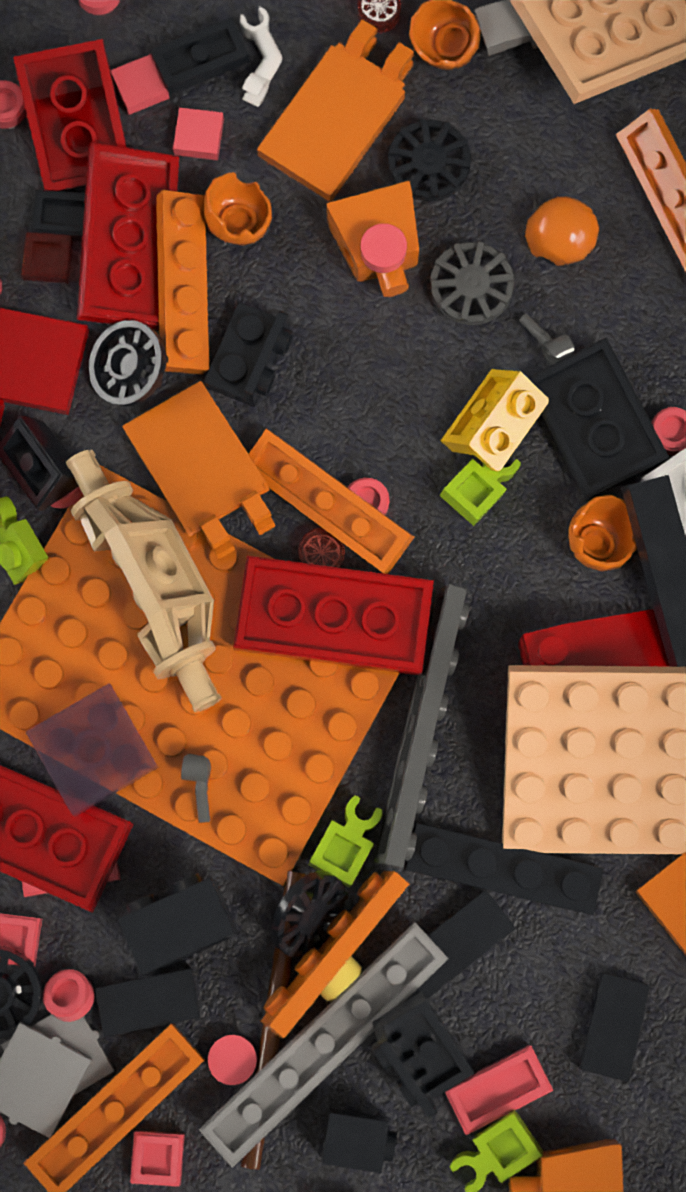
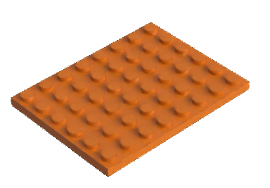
M100 465L109 484L119 481L130 482L133 488V493L131 494L133 498L172 519L212 595L214 607L210 641H213L216 650L205 658L202 663L222 699L213 706L194 713L193 706L177 676H170L164 679L156 678L153 672L156 666L137 636L149 623L144 611L136 604L133 590L122 569L113 560L111 550L94 552L82 522L75 520L71 513V509L75 505L73 504L68 507L44 548L48 560L40 569L28 575L0 622V730L284 887L288 871L292 872L400 673L234 650L233 644L247 555L274 558L229 535L235 550L219 559L201 530L190 537L187 535L166 500ZM188 623L179 627L183 649L188 648ZM187 754L205 756L211 763L207 790L210 822L198 823L195 794L196 782L181 779L183 758Z

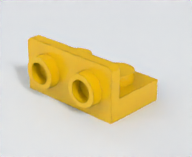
M491 369L440 441L452 452L475 455L490 470L500 471L547 406L549 400L521 371Z

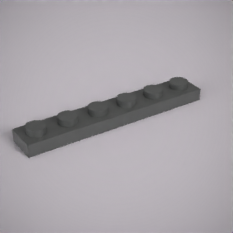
M449 584L436 590L427 630L422 675H417L374 857L373 863L391 868H404L405 860L409 861L415 850L417 836L415 832H412L415 815L422 812L427 798V787L423 785L426 767L432 766L437 754L438 741L433 739L436 723L443 719L448 706V694L444 693L447 675L451 676L458 662L459 650L454 648L457 631H461L464 628L469 613V604L464 603L467 589Z

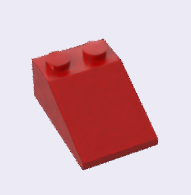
M104 39L14 56L13 59L45 191H59L86 185L88 147L91 142L127 148Z
M653 609L558 625L523 634L518 642L523 665L669 667Z

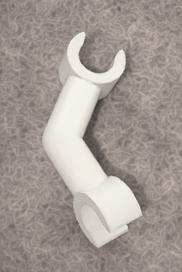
M259 7L261 24L258 26L249 25L244 15L241 14L240 16L242 34L247 39L255 42L263 57L255 73H251L242 88L247 91L243 100L257 107L263 102L269 88V83L282 62L281 53L269 32L268 13L262 7Z

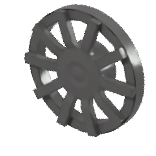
M480 241L460 244L458 242L447 249L435 261L430 276V293L436 307L449 319L465 325L484 324L497 318L509 305L514 291V274L506 256ZM464 252H475L473 264H468ZM482 253L493 258L484 267L480 266ZM456 255L461 268L458 269L446 261ZM498 264L505 273L489 276V272ZM442 268L454 275L455 279L437 280V277ZM507 282L505 295L490 287V284ZM454 287V292L443 300L438 288ZM487 295L501 301L496 308L489 309L485 300ZM458 298L464 302L462 313H458L449 307ZM479 303L483 314L468 315L470 305Z

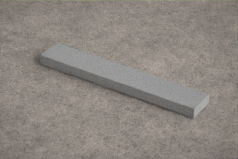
M414 922L337 998L329 1003L201 1126L199 1131L233 1168L374 1031L372 1024L374 1020L401 1005L449 958Z

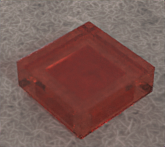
M26 232L21 273L23 279L26 281L69 283L73 245L71 235Z

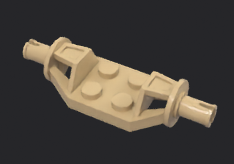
M93 450L79 452L66 462L68 469L71 470L84 495L72 507L71 513L75 520L82 522L94 552L111 550L113 560L122 569L133 590L136 604L144 611L149 623L137 636L156 666L153 670L156 678L164 679L170 676H177L193 706L194 713L213 706L222 697L218 694L202 662L216 650L213 641H210L214 599L172 519L131 496L133 488L130 482L119 481L109 484L95 458L96 455ZM188 623V648L183 649L179 627Z

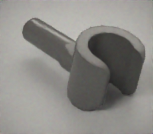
M527 313L519 319V322L542 346L543 354L549 365L569 357L574 352V345L567 334L551 339L549 334Z
M187 754L183 758L181 779L196 782L195 794L198 823L210 822L207 790L211 763L205 756Z

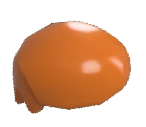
M429 0L422 3L411 17L409 37L415 51L427 64L442 70H453L467 64L479 48L481 29L474 13H471V10L466 5L452 0Z
M227 173L213 179L205 193L204 220L210 232L218 239L227 243L245 246L255 243L265 235L272 221L271 202L263 191L260 190L257 182L244 183L237 178L236 173Z
M568 196L555 197L541 204L527 221L525 238L531 253L535 257H544L554 262L556 266H563L582 261L593 250L597 243L599 225L592 209L585 203Z
M611 494L594 497L576 512L570 522L568 529L570 550L574 552V557L585 567L601 572L618 569L637 550L625 501Z

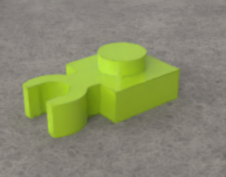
M472 459L442 490L439 496L469 523L475 526L504 495L507 489L500 482L509 481L519 469L521 462L516 459L511 466L503 467L500 471H492L484 463L482 467Z
M5 496L0 498V565L7 571L13 584L17 585L25 582L28 575L40 569L48 560V556L27 519L17 520L15 506L11 499Z
M356 795L350 799L345 808V826L332 820L308 863L309 866L318 871H327L333 874L349 888L352 886L374 845L373 842L362 836L364 832L374 829L382 816V809L377 807L370 819H359L355 814V808L359 803L360 797Z
M514 1109L475 1135L473 1142L479 1151L476 1153L472 1151L459 1153L453 1159L450 1169L454 1172L464 1165L473 1167L476 1171V1178L470 1180L464 1190L466 1192H477L483 1187L487 1174L493 1171L502 1183L540 1158L543 1150Z

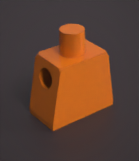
M410 181L327 203V223L355 279L362 282L378 278L384 297L397 296L407 291L409 286L404 270L418 265L419 243ZM391 224L400 229L406 238L407 251L405 260L399 268L392 272H375L368 268L362 260V237L374 225Z
M605 1139L544 1151L542 1156L537 1159V1176L510 1177L509 1192H623L622 1145L615 1139Z

